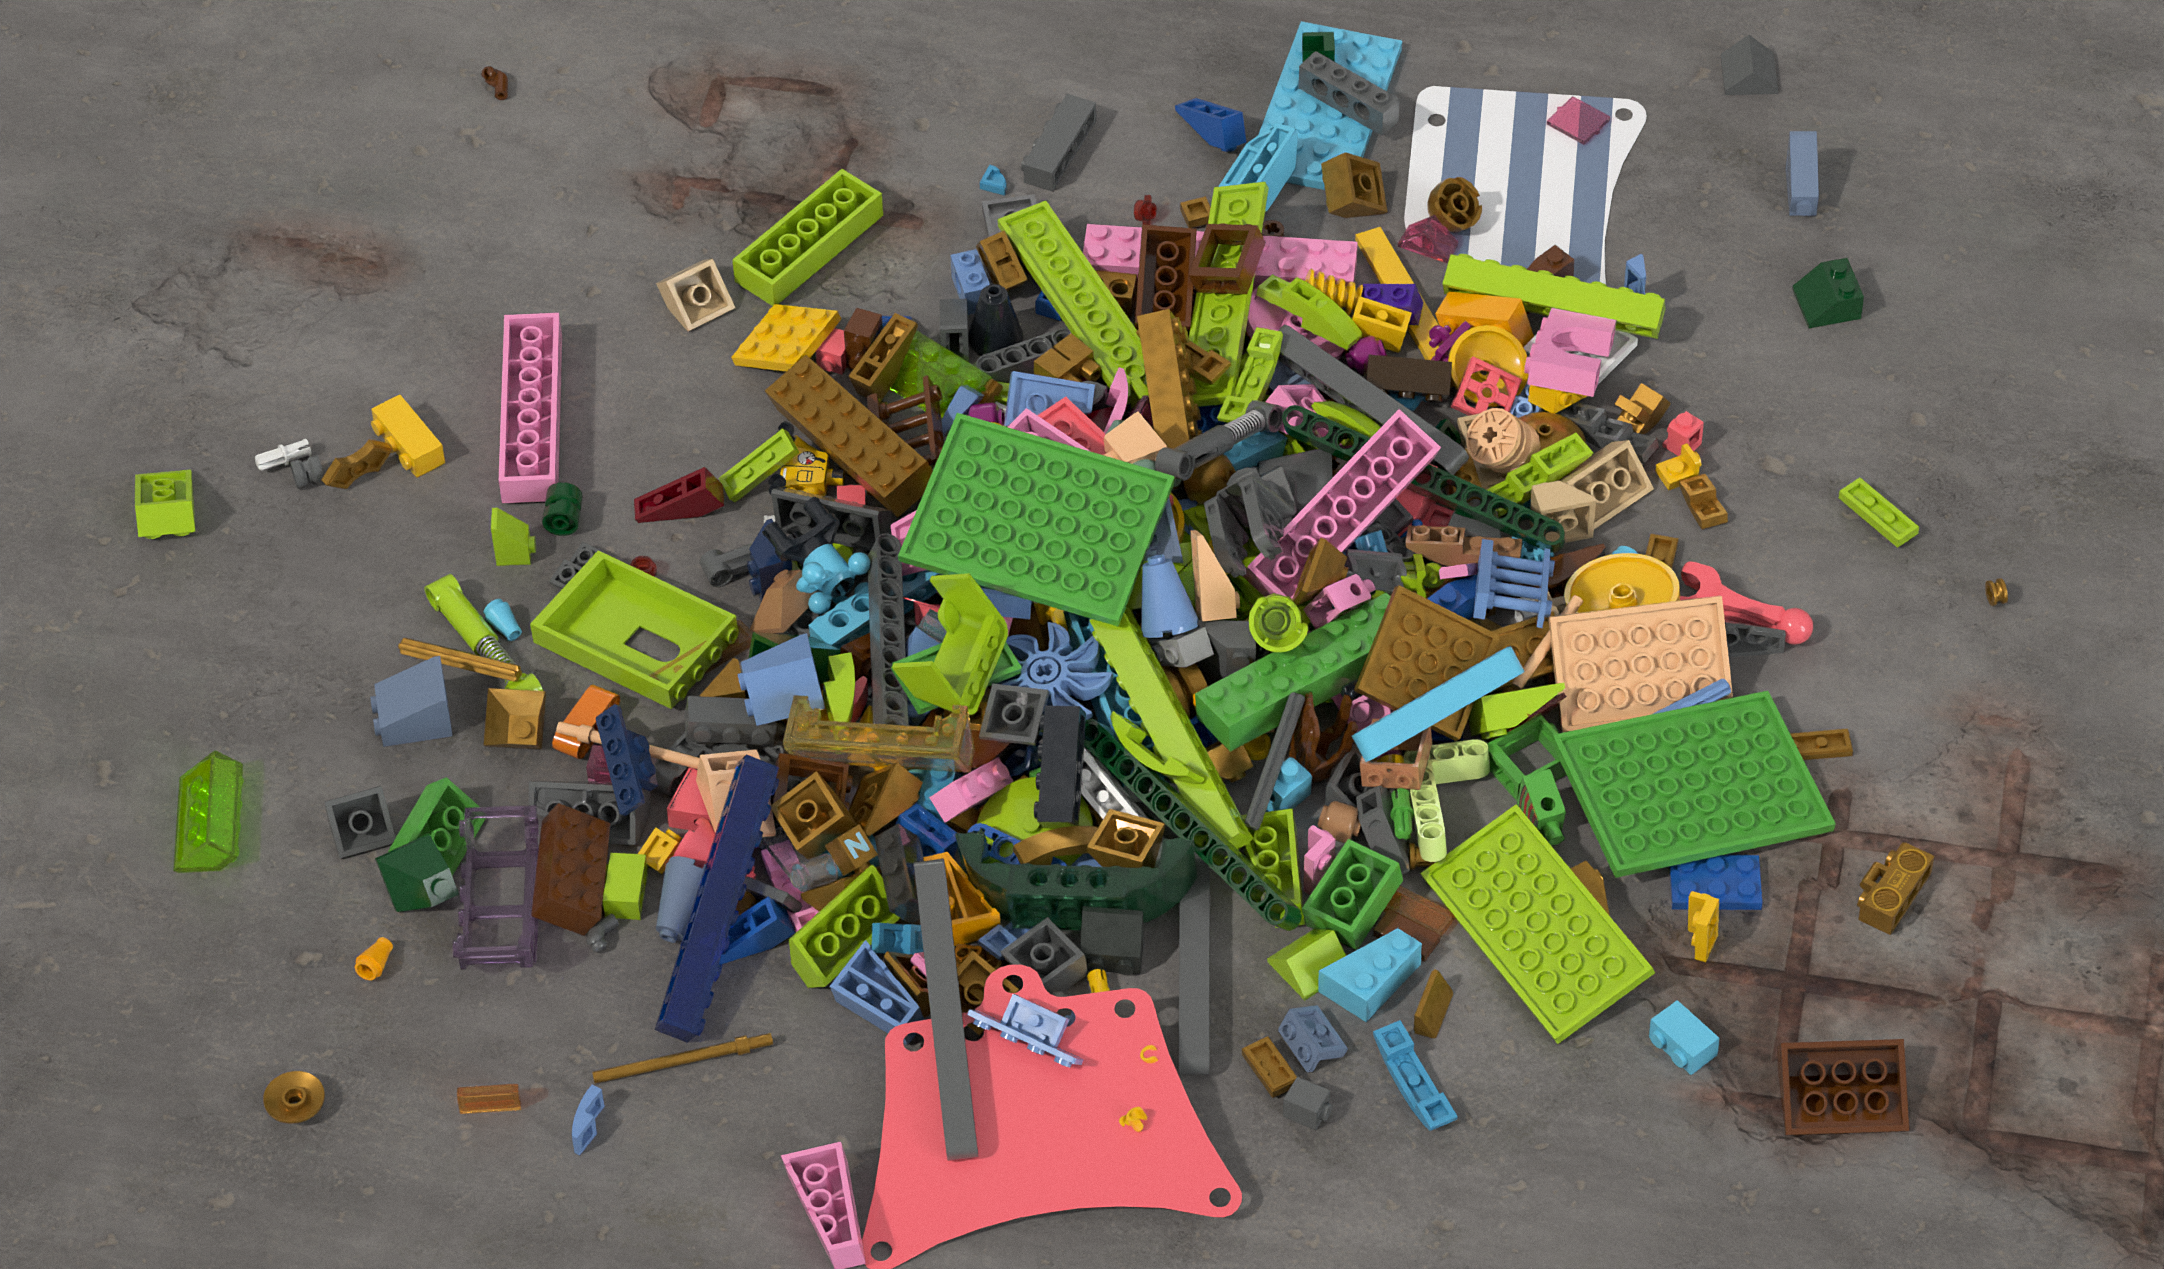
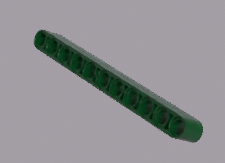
M1298 405L1289 406L1282 415L1284 429L1287 434L1347 462L1371 439L1366 435ZM1298 416L1303 419V422L1298 426H1292L1288 423L1292 417ZM1318 428H1326L1328 430V434L1321 438L1316 437L1314 432ZM1345 439L1354 442V445L1349 449H1343L1339 446L1341 441ZM1430 464L1419 473V475L1428 474L1431 477L1429 482L1421 484L1415 478L1406 487L1413 492L1515 538L1522 539V541L1542 550L1545 548L1550 549V553L1558 552L1564 546V528L1557 521ZM1447 485L1454 486L1457 489L1452 495H1445L1441 490ZM1471 497H1479L1482 503L1477 507H1472L1467 504V501ZM1502 508L1508 514L1506 517L1499 519L1493 516V512L1496 509ZM1523 520H1530L1534 524L1529 530H1522L1518 525ZM1553 531L1558 533L1560 537L1555 542H1549L1544 536L1548 532Z
M1094 719L1086 720L1084 746L1263 919L1285 931H1291L1298 927L1302 917L1301 911L1279 888L1158 772L1138 761L1124 747L1112 728ZM1153 784V788L1149 792V788ZM1172 801L1170 808L1167 810L1169 803ZM1190 820V824H1189V826L1186 828V824H1187V822ZM1209 837V841L1205 846V841ZM1228 855L1226 863L1223 864L1225 857ZM1247 873V877L1245 881L1242 883V879L1244 875ZM1266 891L1265 898L1261 901V897ZM1285 910V915L1280 920L1281 913Z

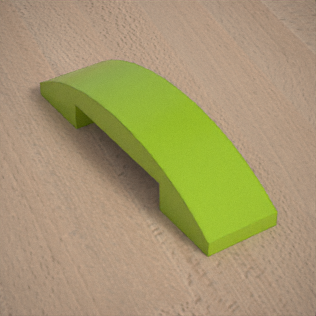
M1256 327L1247 348L1249 358L1234 390V396H1226L1217 417L1218 421L1229 423L1244 415L1250 402L1263 400L1278 361L1283 339L1281 331Z
M1114 711L1112 712L1110 718L1119 740L1138 761L1177 781L1185 783H1202L1205 778L1186 763L1172 756L1165 763L1141 744L1147 735L1145 731L1124 716Z

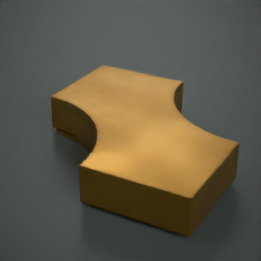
M369 439L361 449L352 455L335 458L321 480L326 486L348 489L360 476L369 472H379L393 448L386 442Z

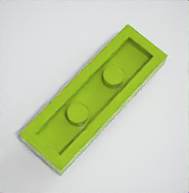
M782 428L718 479L723 484L729 499L737 502L800 452L789 432Z
M1860 477L1839 491L1838 498L1897 548L1918 534L1919 526Z

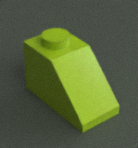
M492 508L491 534L496 565H531V553H536L535 536H530L529 525L499 508Z

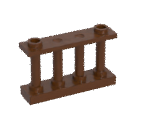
M927 375L923 377L924 392L889 404L883 402L877 393L867 396L868 410L896 434L927 424L928 433L905 442L913 449L930 445V454L922 457L930 466L936 465L944 445L940 400H943L939 385H934ZM925 403V413L889 424V418L892 417V414Z

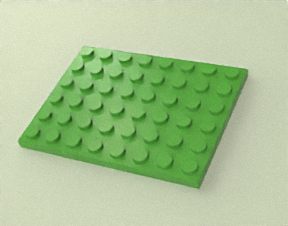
M957 413L898 554V561L943 575L970 573L980 586L1118 627L1175 483V476Z
M1769 691L1573 730L1552 736L1551 743L1615 878L1833 832L1836 825Z

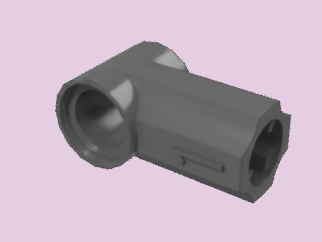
M752 544L725 553L714 549L703 554L699 563L710 585L722 587L728 584L734 575L749 571L747 561H750L749 548Z

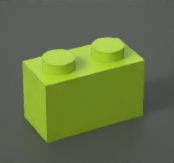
M610 853L609 864H606V883L602 903L605 917L612 913L616 919L641 920L648 877L645 854Z

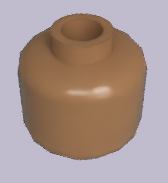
M1333 801L1329 806L1324 805L1319 818L1318 828L1328 831L1336 841L1346 843L1348 839L1351 840L1352 836L1358 837L1362 827L1358 819L1357 807L1339 801Z

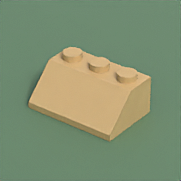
M1629 440L1609 443L1559 480L1595 497L1594 529L1654 489Z

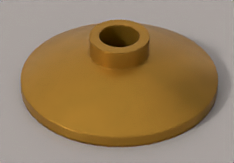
M291 1071L277 1076L268 1084L263 1095L264 1107L267 1113L273 1119L288 1124L300 1123L312 1118L319 1112L325 1100L324 1088L319 1079L303 1071Z

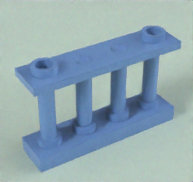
M1482 539L1477 568L1473 618L1485 619L1486 609L1499 607L1538 613L1537 627L1543 628L1544 617H1550L1552 601L1547 600L1548 578H1552L1555 564L1554 560H1550V549H1544L1541 562L1498 555V552L1493 551V540ZM1497 566L1540 573V575L1497 568ZM1496 580H1501V581H1508V582L1521 583V584H1527V585H1534V586H1539V588L1528 587V586H1521V585H1515V584H1508V583H1502V582H1495V581H1496ZM1497 593V594H1504V595L1517 596V597H1523V598L1537 599L1538 602H1537V601L1524 600V599L1504 597V596H1497V595H1494V594Z

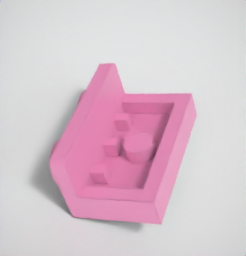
M1314 825L1308 829V852L1304 855V892L1309 895L1312 894L1335 859L1336 839L1328 831L1321 830Z

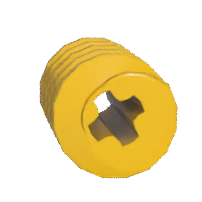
M1312 268L1308 271L1305 282L1323 292L1340 308H1346L1348 316H1350L1353 310L1355 311L1358 298L1362 294L1363 285L1355 289V283L1349 282L1345 287L1344 279L1340 278L1335 283V277L1329 275L1325 279L1324 272H1318L1314 277V270Z

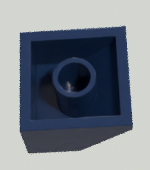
M772 518L766 520L749 548L750 561H747V567L752 577L749 580L751 592L754 596L758 595L761 602L766 590L775 582L774 577L783 570L792 571V561H781L775 554V548L762 534L764 528L773 522Z

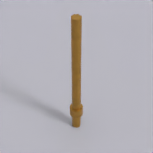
M768 1033L747 1038V1035L735 1037V1041L593 1071L594 1083L738 1053V1055L750 1053L751 1049L773 1045L772 1035Z

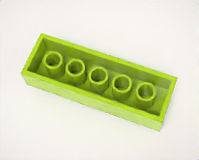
M844 169L839 170L732 260L734 281L771 306L779 304L883 216L882 193Z

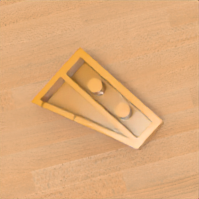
M1448 292L1435 313L1439 326L1444 327L1448 325L1451 328L1450 335L1466 321L1471 325L1470 329L1483 325L1502 328L1514 335L1523 347L1534 337L1522 299Z
M948 852L919 858V862L944 859L954 946L978 941L998 924L1000 925V913L988 904L984 899V894L971 884L967 874Z

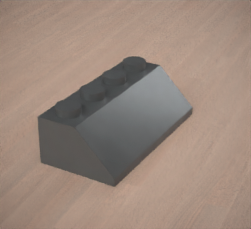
M788 488L773 489L771 492L775 522L779 524L784 533L794 535V531H800L804 535L816 526L815 521L803 509V506L810 498L818 497L828 512L833 513L840 521V526L837 529L833 543L870 551L879 535L883 533L892 535V510Z

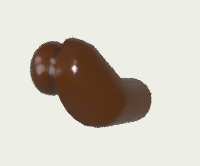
M492 66L485 67L481 73L485 82L495 88L496 99L505 100L508 97V77Z

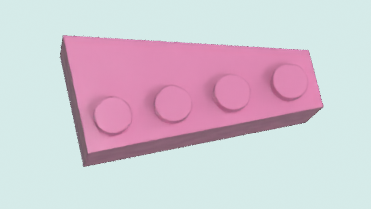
M837 1142L781 1155L787 1175L834 1269H845L866 1264L850 1171L842 1143Z

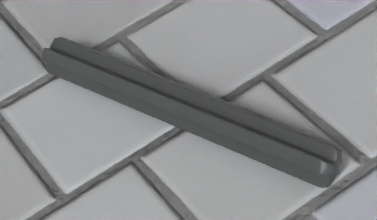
M1292 692L1287 700L1244 821L1247 828L1252 830H1258L1261 826L1305 701V697L1301 694Z

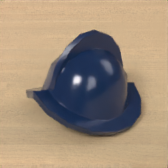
M1038 741L1036 745L1018 743L1001 759L1011 777L1016 776L1020 778L1025 774L1029 778V771L1041 767V761L1038 760V746L1040 744Z

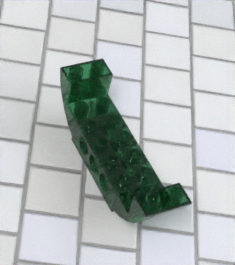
M974 832L966 834L955 833L961 867L967 874L968 880L976 889H979L984 894V899L992 908H995L1000 913V918L1012 923L1013 928L1032 929L1048 917L1060 930H1081L1083 906L1143 911V923H1146L1166 913L1179 903L1191 889L1198 876L1193 840L1182 838L1163 839L1159 868H1125L1120 866L1092 867L1090 865L1062 866L1059 864L1032 865L1023 863L1020 865L991 863L985 834Z

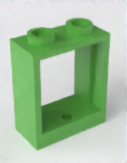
M1542 715L1511 730L1507 735H1502L1487 743L1490 772L1516 801L1522 777L1525 775L1508 756L1528 745L1539 741L1555 758L1554 761L1530 774L1550 769L1555 781L1566 775L1551 743L1552 736L1559 734L1553 723H1548Z

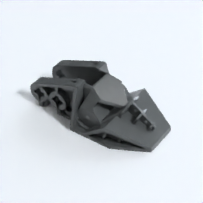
M1275 466L1262 474H1259L1256 468L1246 467L1240 469L1230 477L1227 487L1218 491L1215 497L1204 502L1215 557L1224 572L1227 574L1231 573L1234 578L1239 575H1245L1247 569L1241 561L1247 557V551L1243 545L1248 542L1249 535L1242 526L1244 528L1250 527L1253 541L1265 558L1268 557L1271 561L1276 555L1283 552V548L1278 541L1284 535V519L1296 513L1297 482L1285 473L1282 466Z

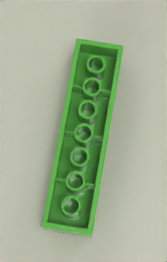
M1384 593L1308 633L1305 639L1294 649L1286 652H1272L1195 693L1197 719L1231 752L1279 726L1287 700L1292 692L1301 694L1304 697L1306 693L1312 692L1314 707L1341 693L1344 685L1359 678L1391 597Z

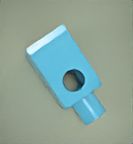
M1289 757L1281 766L1266 812L1294 809L1311 795L1312 775L1293 757Z

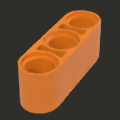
M592 684L563 722L576 726L588 725L594 727L595 731H598L596 717L614 704L619 705L620 696ZM556 731L552 747L562 753L582 759L595 742L590 744L577 741L576 737L560 734Z

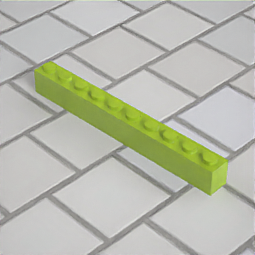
M1126 606L1118 627L1090 619L1089 621L1094 628L1092 632L1093 637L1104 647L1106 651L1104 657L1107 663L1116 670L1118 674L1116 680L1120 687L1127 691L1130 697L1128 700L1130 707L1141 717L1143 721L1140 724L1141 728L1147 733V736L1152 738L1155 744L1153 746L1155 754L1165 763L1172 756L1186 763L1205 778L1202 783H1185L1169 778L1170 781L1176 784L1180 791L1178 793L1239 850L1253 840V837L1146 637H1143L1141 627L1132 610ZM1209 837L1205 841V846L1209 841Z

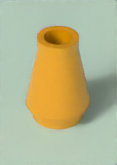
M384 937L378 938L373 945L356 958V973L365 980H374L380 977L389 954L393 949V944Z

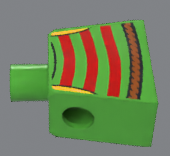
M1547 769L1523 776L1517 799L1518 807L1543 837L1545 836L1551 846L1561 843L1565 839L1562 828L1566 811L1551 770Z

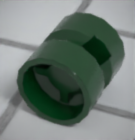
M559 482L548 488L542 524L551 534L567 536L577 531L583 500L582 491L577 486Z

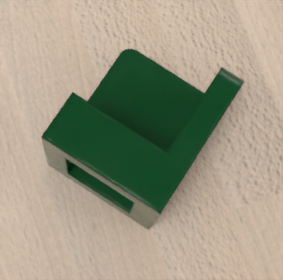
M1334 32L1302 33V62L1315 51L1335 62Z

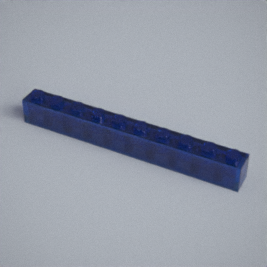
M747 754L736 765L654 1029L686 1043L696 1035L700 1036L706 1022V1019L702 1018L704 1010L709 1008L713 1000L712 984L720 976L722 965L719 964L722 954L726 953L731 940L727 935L730 927L732 928L735 925L739 915V911L735 909L738 901L742 900L747 889V884H744L746 874L751 872L755 863V858L752 857L754 847L757 848L763 836V831L760 830L762 821H766L771 810V805L768 804L770 795H774L779 784V779L776 778L779 767Z

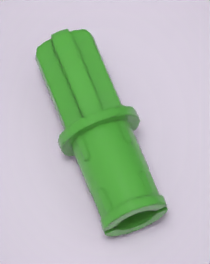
M1398 788V798L1395 790L1391 794L1393 802L1391 819L1394 821L1395 836L1398 839L1404 838L1407 840L1411 837L1414 810L1410 805V792L1407 789Z

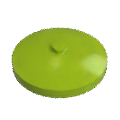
M1036 777L1014 781L996 792L984 805L977 824H986L1020 841L1041 832L1057 829L1043 828L1034 817V804L1036 801H1039ZM1081 796L1079 826H1094L1089 808ZM984 833L976 835V839L979 842L984 841L991 846L993 845L994 841L985 836ZM1005 842L1001 845L999 850L1001 857H1008L1013 853L1014 845L1011 842ZM979 852L987 869L997 879L1010 886L1022 889H1042L1049 886ZM1082 854L1054 857L1062 860L1070 867ZM1046 866L1045 871L1052 874L1054 880L1056 877L1061 878L1063 876L1060 868L1054 870Z

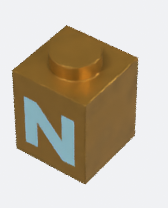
M860 825L853 827L825 845L843 876L852 871L858 875L871 865L869 860L878 855Z

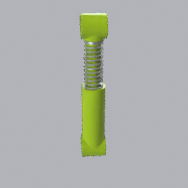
M448 574L424 587L426 597L435 611L442 612L476 655L516 664L500 643H498V636L464 596L458 581L452 574ZM522 672V676L516 682L499 678L505 685V689L543 691L538 679L532 673L525 674Z

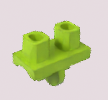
M1413 554V562H1404L1407 570V576H1401L1404 588L1416 591V594L1426 598L1424 585L1428 588H1436L1442 585L1445 580L1440 579L1439 569H1441V566L1439 564L1429 563L1424 566L1422 554Z

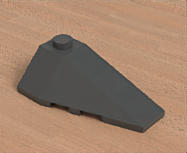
M1725 620L1729 657L1784 653L1785 630Z
M529 781V811L546 817L560 803L611 823L609 844L637 845L650 814V791L642 789L645 803L628 815L623 816L619 813L612 782Z

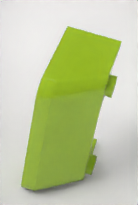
M970 573L931 576L930 582L943 598L938 610V620L947 632L934 662L894 663L892 669L915 698L959 715H973L980 705L1007 640V623Z

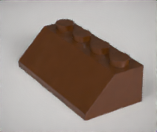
M1142 224L1134 325L1137 330L1139 329L1137 316L1170 309L1175 318L1179 317L1182 327L1185 326L1187 330H1190L1193 283L1189 273L1195 259L1197 229Z

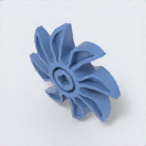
M1047 622L1050 641L1049 649L1046 651H1040L1037 639L1032 636L1013 635L1007 637L1006 643L1013 654L1023 660H1018L1022 670L1020 674L996 684L1048 690L1049 696L1046 706H1080L1086 712V720L1093 717L1091 711L1070 697L1073 696L1083 701L1090 700L1103 693L1113 680V672L1091 673L1095 669L1100 657L1099 644L1093 636L1073 652L1066 629L1052 622Z

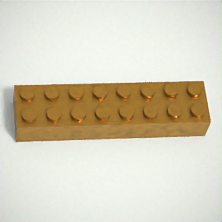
M807 355L765 390V393L776 409L823 452H826L833 461L888 510H892V513L897 518L923 496L933 472L929 463Z

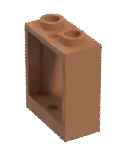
M1372 719L1371 724H1373L1374 722H1376V721H1378V720H1380V719ZM1431 726L1390 749L1418 751L1415 764L1376 762L1377 757L1365 762L1362 756L1360 761L1362 786L1376 787L1381 785L1384 788L1420 790L1432 747Z

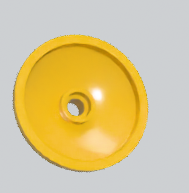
M1483 325L1467 330L1454 342L1449 353L1448 362H1452L1451 381L1457 390L1468 362L1473 356L1522 379L1516 395L1518 396L1522 392L1529 375L1524 373L1527 354L1522 344L1514 335L1496 326ZM1480 371L1475 372L1470 378L1482 383L1486 381L1489 372L1486 371V375L1481 374ZM1499 378L1496 386L1499 392L1508 396L1507 387L1502 379ZM1484 388L1482 394L1484 397L1490 398L1492 391L1489 388ZM1466 389L1464 398L1477 404V395ZM1492 402V403H1490V404L1488 405V407H1498V406H1501V405H1498V404H1496V403H1494V402Z

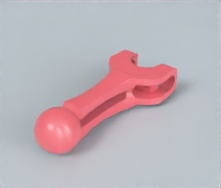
M1696 562L1684 564L1681 571L1682 581L1685 585L1698 592L1690 597L1680 596V600L1720 595L1723 601L1724 620L1785 630V642L1792 645L1804 643L1811 636L1813 621L1806 611L1799 608L1785 610L1782 606L1768 605L1749 599L1722 585L1719 574L1713 567Z

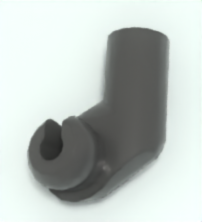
M776 736L773 745L749 744L750 750L764 751L775 761H777L779 753L788 754L787 747Z
M612 913L599 920L588 931L586 943L591 946L593 952L597 953L607 947V942L603 936L619 926L616 917Z

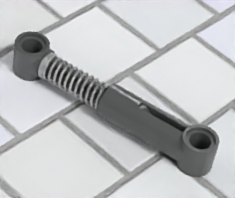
M1257 400L1250 402L1244 415L1224 426L1217 425L1174 449L1162 448L1155 460L1156 471L1175 476L1176 479L1188 480L1194 469L1230 451L1235 444L1262 431L1277 432L1283 423L1282 415L1284 411L1282 406Z

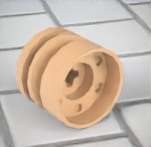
M1491 408L1480 413L1472 421L1466 436L1467 451L1471 457L1502 477H1506L1507 473L1530 462L1531 455L1539 452L1541 447L1539 435L1532 426L1500 408Z

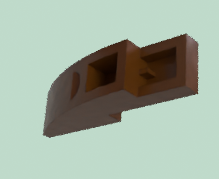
M1604 543L1587 546L1581 550L1562 553L1550 558V560L1555 561L1553 576L1548 578V592L1551 598L1564 596L1568 580L1580 567L1594 559L1605 556L1606 547ZM1508 582V584L1539 588V586ZM1504 594L1501 595V596L1510 597V598H1522V597L1510 596V595H1504Z

